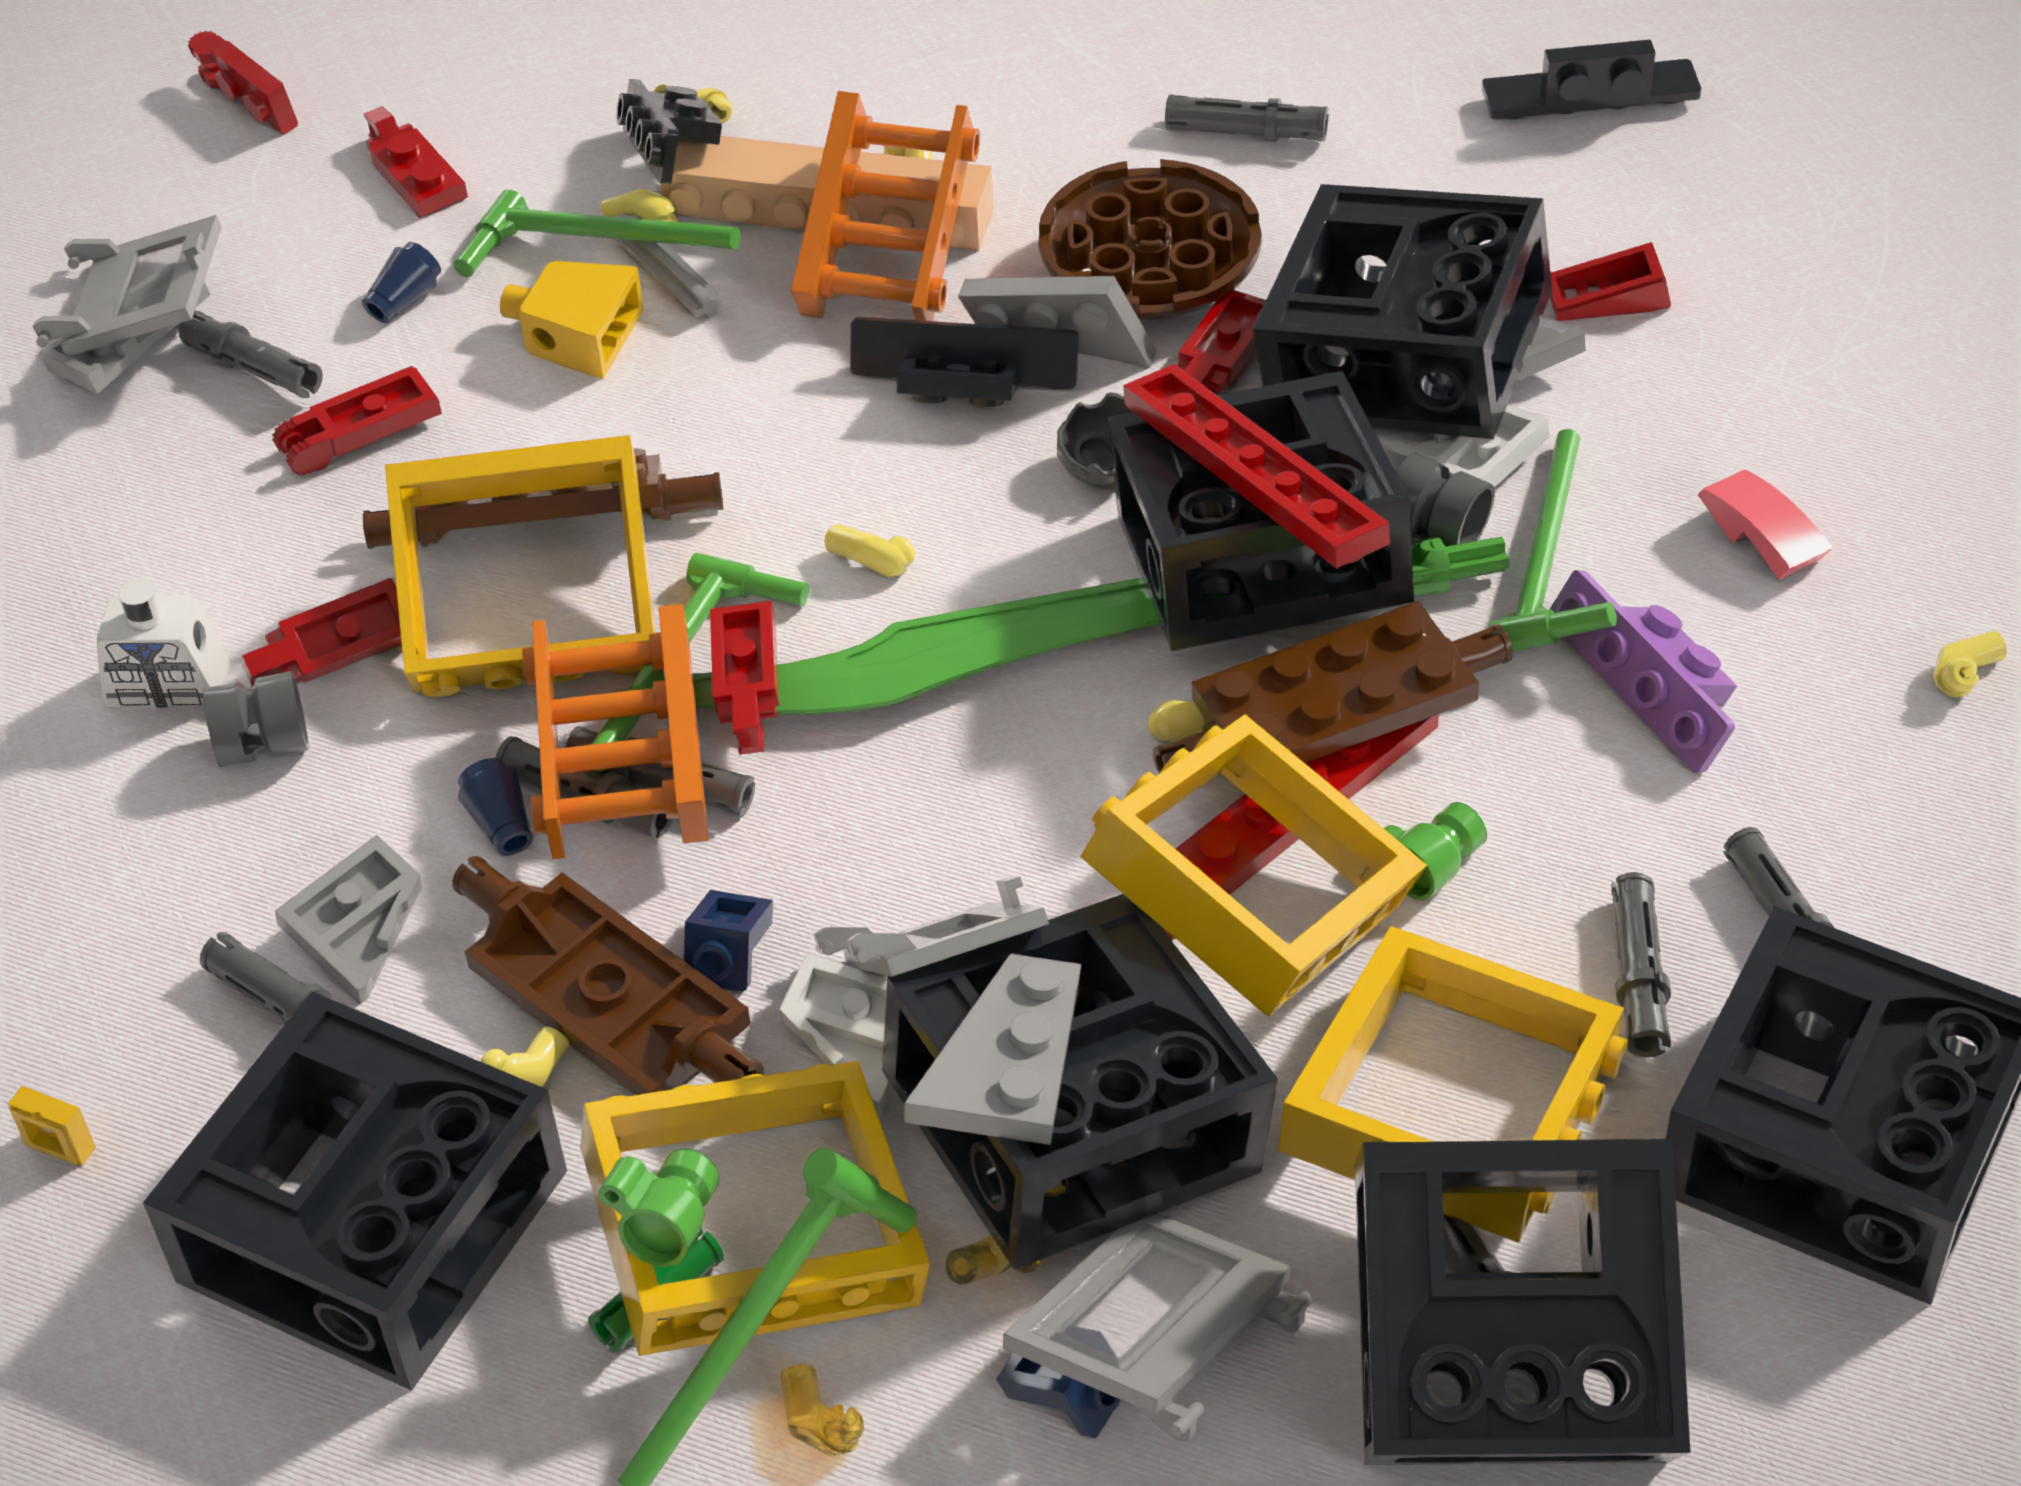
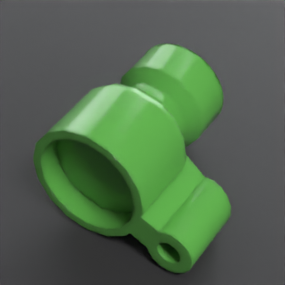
M1461 802L1450 803L1433 818L1432 823H1419L1407 831L1395 825H1388L1383 828L1427 864V867L1407 894V896L1422 901L1431 898L1450 882L1461 867V858L1469 857L1487 839V830L1481 817L1474 809Z
M691 1149L672 1151L665 1159L657 1176L647 1170L641 1160L624 1156L616 1161L599 1188L598 1195L605 1205L614 1208L622 1216L618 1231L620 1239L627 1250L643 1262L653 1266L668 1267L678 1264L686 1256L702 1229L705 1216L703 1207L709 1202L719 1184V1173L709 1158Z

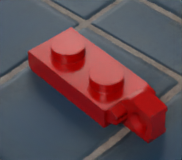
M383 106L364 113V118L367 120L370 134H368L369 140H366V144L371 155L372 164L419 218L468 197L464 180L417 128L414 129L409 123L399 127L394 116Z
M1233 290L1222 299L1216 301L1179 350L1177 366L1209 390L1220 393L1224 392L1227 385L1231 386L1256 351L1253 326L1266 300Z
M388 578L279 621L278 628L265 635L268 645L246 653L241 657L242 667L251 687L253 688L256 679L259 677L293 671L297 684L301 681L306 683L401 645L397 589L393 579Z
M772 601L710 609L712 695L720 725L733 724V733L737 738L739 755L764 752V727L762 719L777 717V706H780L776 622Z

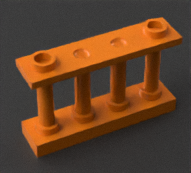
M837 92L791 287V293L801 315L823 318L827 298L833 299L836 294L912 303L911 307L915 318L921 321H933L935 312H943L947 298V281L942 278L968 162H976L980 148V130L973 128L967 106L956 105L951 131L873 122L872 117L866 115L859 93ZM870 144L945 153L940 180L861 171V166L858 165L861 149H868ZM859 194L933 202L934 207L929 229L920 230L850 221L849 215H846L850 198L856 199ZM847 243L921 252L923 256L918 279L913 281L841 272L838 270V266L835 265L838 249L846 248Z
M684 604L658 607L661 632L650 633L649 640L551 651L545 620L532 621L533 647L523 648L522 657L527 686L536 685L542 795L531 796V812L535 835L547 834L552 860L565 858L563 825L665 813L666 819L679 818L683 844L709 841L691 652ZM652 665L653 671L664 670L665 680L653 681V688L555 699L554 676ZM653 713H657V719L669 718V729L657 730L658 737L558 749L557 725ZM660 762L662 769L673 767L674 779L662 780V787L562 799L560 774Z

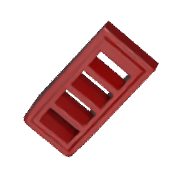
M1652 242L1551 272L1552 292L1549 299L1557 321L1643 313L1671 307L1667 281ZM1599 287L1600 290L1589 293L1588 288ZM1576 289L1578 296L1567 299L1564 290Z

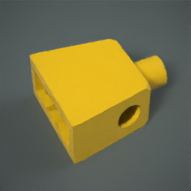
M553 261L546 265L532 288L508 284L505 286L500 299L501 315L505 318L520 320L525 349L531 355L603 379L644 311L638 268L626 265Z

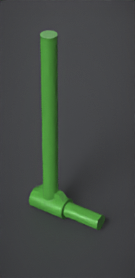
M504 190L475 228L476 234L455 260L454 268L460 275L471 277L492 248L501 245L505 238L516 234L517 231L737 249L740 244L741 234L738 227L530 210L525 199L518 192Z
M1571 429L1559 431L1556 437L1516 612L1509 613L1503 619L1492 621L1489 624V627L1494 624L1502 626V632L1506 631L1509 636L1513 652L1558 643L1561 637L1614 627L1617 623L1616 611L1611 602L1558 613L1543 607L1580 443L1579 434Z
M694 553L687 567L686 579L695 592L684 607L689 643L710 614V609L714 608L721 597L726 599L736 596L747 598L751 594L804 606L809 595V584L755 571L753 565ZM652 665L644 666L628 691L653 688V681L665 680L664 670L653 671ZM642 715L608 719L592 744L625 741Z
M821 1148L813 1152L807 1159L803 1170L806 1181V1196L811 1200L618 1478V1482L622 1486H650L836 1215L842 1218L854 1212H865L896 1232L905 1233L916 1222L917 1214L915 1209L881 1188L874 1176L833 1150Z

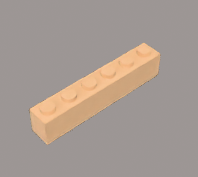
M720 136L719 145L678 141L672 183H660L661 194L673 201L677 208L674 214L678 216L805 230L824 147ZM861 152L858 165L861 166V171L940 180L944 161ZM967 165L950 242L951 248L980 250L994 210L992 166ZM859 194L856 199L850 198L846 215H849L850 221L928 230L934 203Z

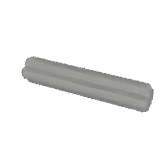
M622 213L617 216L640 219L636 214L628 216L626 213ZM615 239L695 317L704 315L706 318H709L716 313L715 307L721 302L719 293L667 243Z

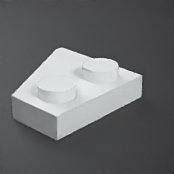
M1508 404L1494 439L1433 434L1434 439L1410 448L1401 439L1394 441L1385 447V452L1395 470L1399 468L1401 463L1410 454L1416 452L1448 467L1450 477L1456 472L1463 471L1491 483L1495 488L1549 438L1548 418Z
M806 953L779 1009L783 1022L825 1064L834 1065L859 1061L876 1112L883 1115L894 1091V1088L882 1072L887 978Z

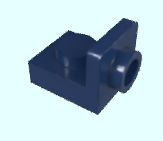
M709 890L685 921L684 961L722 989L745 991L751 984L752 951L772 925L773 900Z
M1068 1330L1061 1337L1066 1341L1117 1362L1100 1335ZM1012 1353L996 1378V1381L1009 1399L1065 1410L1080 1435L1090 1438L1098 1437L1121 1399Z

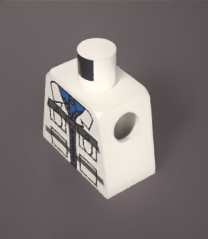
M140 577L125 582L119 588L118 595H114L107 600L96 643L104 708L204 707L203 689L226 684L231 666L230 656L197 598L191 595H159L156 585L152 580Z

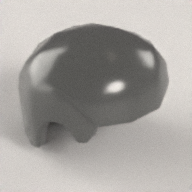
M1109 392L1097 404L1085 405L1078 402L1057 430V457L1073 478L1096 485L1114 484L1107 417L1133 412L1125 406L1124 396Z

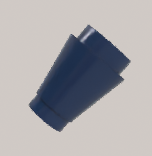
M407 242L404 247H395L368 290V294L362 299L363 307L374 319L382 323H388L392 317H395L437 286L436 278L441 273L438 261L427 249L415 242Z
M498 758L483 759L467 767L458 779L460 787L458 792L459 802L495 846L500 855L510 856L525 850L530 846L534 837L530 830L517 772L513 768L506 766L505 762Z

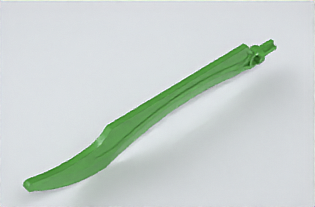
M1502 536L1446 547L1440 538L1427 539L1412 545L1414 596L1447 593L1450 590L1451 581L1503 572L1506 568H1509V558L1505 552V541ZM1338 569L1328 571L1327 573L1342 574L1350 570ZM1142 577L895 622L873 638L848 649L815 658L778 664L780 706H777V714H821L890 706L939 686L1003 664L1092 639L1161 624ZM1220 593L1212 594L1206 597L1215 599L1229 596L1230 594ZM712 672L693 673L696 706L715 709L712 695Z

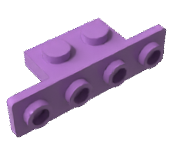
M1574 570L1550 609L1554 613L1611 602L1616 611L1617 623L1614 627L1565 636L1566 640L1692 772H1706L1735 729L1734 722L1718 705L1726 704L1737 685L1720 669L1721 661L1707 648L1697 645L1681 629L1683 624L1673 612L1658 605H1651L1649 608L1620 606L1587 571Z

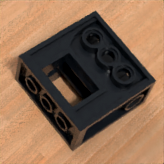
M1321 184L1253 326L1263 386L1343 371L1372 428L1494 439L1523 367L1522 360L1528 345L1531 346L1539 326V316L1541 315L1542 318L1552 292L1543 198ZM1491 240L1488 243L1480 245V243L1483 241ZM1367 255L1375 256L1381 259L1386 266L1369 265L1361 257ZM1325 346L1342 347L1349 354H1334ZM1452 382L1455 385L1451 389L1443 388L1444 385Z
M1343 371L1217 395L1389 522V545L1363 556L1356 562L1345 564L1339 568L1331 565L1134 412L1107 417L1118 518L1171 651L1414 602L1410 498ZM1210 517H1220V518H1217V519H1207V520L1204 519V518H1210ZM1338 569L1350 570L1342 574L1327 573L1328 571ZM1212 594H1230L1223 598L1214 599L1206 597Z
M1124 894L1049 919L1048 925L892 977L887 976L882 1072L905 1105L906 1100L1010 954L1081 964L1079 986L1050 1145L918 1125L1014 1270L1262 1172L1278 1078L1162 927ZM1184 1137L1189 1141L1188 1145L1179 1149L1162 1147ZM1122 1161L1127 1163L1122 1167L1114 1169L1101 1166L1107 1162H1110L1111 1165ZM1061 1183L1066 1187V1191L1059 1196L1044 1197V1191L1060 1186Z
M1774 906L1670 1112L1666 1139L1673 1140L1676 1201L1931 1305L2021 1097V997ZM1956 1036L1967 1038L1968 1040L1972 1041L1976 1046L1967 1044L1959 1040ZM1758 1050L1828 1076L1829 1078L1817 1103L1747 1077L1746 1074ZM1939 1098L1951 1102L1954 1107L1949 1110L1939 1111L1931 1109L1923 1103L1930 1099ZM1910 1150H1918L1930 1155L1932 1160L1925 1164L1913 1165L1907 1163L1901 1154Z
M311 991L144 1200L143 1205L176 1283L412 1391L564 1177L567 1167L548 1089ZM321 1134L335 1139L334 1143L294 1195L279 1189Z
M1672 1139L1363 1142L1355 1163L1364 1465L1668 1463L1691 1453ZM1578 1192L1582 1272L1446 1273L1443 1193ZM1585 1371L1596 1372L1609 1383L1612 1393L1609 1406L1597 1404L1587 1395L1583 1385ZM1438 1372L1447 1374L1454 1379L1460 1390L1458 1406L1446 1407L1433 1401L1428 1394L1426 1386L1428 1374ZM1517 1372L1530 1379L1536 1392L1533 1406L1519 1405L1510 1398L1504 1384L1506 1373Z

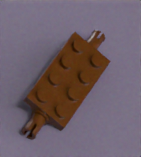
M633 448L636 458L641 510L651 515L652 519L665 518V521L671 520V514L713 509L724 510L719 472H713V474L667 479L666 473L662 474L660 454L646 456V450ZM619 482L417 506L415 507L418 542H420L422 547H429V544L439 543L440 539L450 530L620 512L622 508ZM389 510L363 511V530L367 548L373 549L377 546L392 545Z
M1416 601L1192 681V700L1205 721L1203 731L1163 746H1155L1153 748L1155 767L1158 774H1160L1162 768L1177 751L1185 748L1188 752H1192L1200 739L1213 726L1217 725L1223 730L1245 714L1302 762L1307 763L1478 700L1479 682L1473 673L1512 661L1513 649L1506 631L1502 632L1500 624L1491 625L1485 630L1451 641L1444 636L1421 603Z
M472 856L467 859L468 864L477 870V874L463 863L454 873L452 880L454 891L459 895L465 896L489 915L490 921L485 935L464 951L469 969L544 1026L561 1032L568 1039L569 1045L635 1095L672 1090L675 1087L681 1086L697 1071L714 1083L737 1080L752 1074H764V1067L759 1061L750 1058L730 1043L751 1024L748 1007L563 872L543 888L536 887L521 881L512 882L488 865L482 857Z

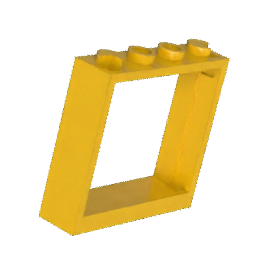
M630 435L385 465L404 674L414 693L423 692L425 696L445 697L458 693L460 687L485 684V687L489 689H509L519 686L522 683V679H525L522 649L533 647L429 659L415 507L619 482L636 633L550 644L551 651L644 641L649 640L650 633H656L636 458ZM644 666L609 671L615 674H629L641 671ZM584 673L554 676V681L576 680L581 678Z
M1246 714L1223 730L1217 725L1213 726L1200 739L1192 752H1188L1185 748L1177 751L1157 776L1150 771L1145 773L1137 780L1121 801L1115 796L1105 801L1091 818L1095 822L1093 826L1096 828V831L1080 855L1085 862L1268 1018L1397 910L1427 867V864ZM1221 773L1358 888L1288 945L1147 826V824Z
M1390 926L1283 1103L1278 1151L1355 1180V1163L1363 1142H1431V1140L1337 1105L1404 991L1576 1053L1532 1140H1581L1582 1131L1577 1130L1581 1121L1590 1125L1594 1122L1605 1092V1085L1601 1084L1604 1076L1612 1079L1616 1078L1621 1058L1628 1046V1040L1618 1036L1624 1008ZM1555 1192L1443 1193V1214L1449 1217H1457L1473 1226L1519 1243L1534 1212L1540 1214L1548 1213Z
M859 1061L834 1065L818 1064L808 1069L769 1075L752 1074L737 1080L698 1086L681 1085L672 1090L633 1096L618 1095L601 1101L584 1103L580 1148L639 1356L712 1343L764 1267L659 1285L653 1265L639 1260L622 1243L618 1231L622 1216L614 1208L605 1205L598 1195L599 1188L616 1161L622 1157L620 1152L841 1117L858 1167L874 1176L881 1188L909 1205ZM877 1220L886 1246L806 1259L754 1335L921 1306L930 1261L916 1222L908 1232L898 1233ZM897 1277V1279L886 1281L889 1278ZM669 1317L667 1320L657 1321V1319Z

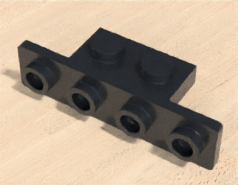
M1651 39L1545 49L1542 73L1485 78L1482 80L1481 90L1490 118L1496 120L1519 119L1527 116L1557 113L1571 114L1578 111L1608 108L1623 109L1629 106L1659 103L1674 104L1680 101L1700 99L1702 87L1691 60L1678 59L1655 62L1656 52Z
M629 79L627 93H620L618 98L617 124L623 125L626 137L629 138L659 183L671 184L678 141L719 145L722 123L701 97H697L698 92L693 89L667 86L665 93L648 91L641 80Z
M855 317L851 322L850 371L854 375L897 377V393L912 394V399L920 403H941L946 401L947 397L969 398V403L974 406L996 407L1002 405L1004 400L1011 401L1019 385L1074 388L1078 380L1079 333L1076 330Z

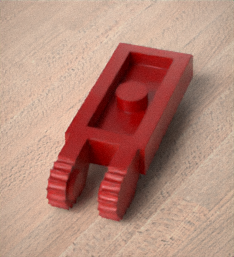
M199 31V33L190 37V41H188L189 50L193 57H196V60L201 63L198 66V71L203 82H206L212 89L220 88L231 101L238 98L245 104L247 110L257 122L263 123L266 121L282 135L298 126V120L281 81L230 41H226L221 36L216 35L215 32Z
M409 366L313 405L309 411L290 418L289 421L284 420L282 424H278L279 426L274 428L275 432L272 434L274 437L272 441L279 452L282 451L283 454L288 453L286 455L288 458L286 462L293 473L296 472L297 475L303 474L305 476V474H311L314 470L317 472L326 468L334 455L338 457L355 449L362 448L367 444L442 414L438 397L416 367Z

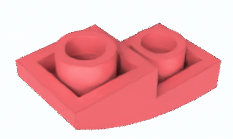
M1746 469L1703 488L1697 494L1731 543L1747 536L1778 580L1820 561L1832 549V546L1819 529L1789 498L1774 486Z

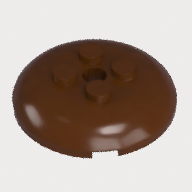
M1160 159V168L1128 169L1127 161L1091 170L1062 187L1050 199L1041 215L1038 245L1042 261L1051 277L1114 276L1138 318H1165L1197 311L1213 304L1235 290L1247 278L1257 262L1261 251L1262 232L1256 205L1242 188L1225 176L1199 165L1175 160Z

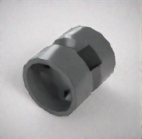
M1416 452L1410 454L1401 463L1396 474L1410 498L1411 535L1415 533L1423 535L1427 532L1428 539L1440 538L1445 547L1478 541L1488 523L1495 498L1494 486L1463 471L1456 472L1450 477L1449 468L1440 462Z
M293 671L259 677L251 689H246L240 682L203 689L206 722L219 767L255 761L259 751L262 749H266L273 757L309 749L305 716Z

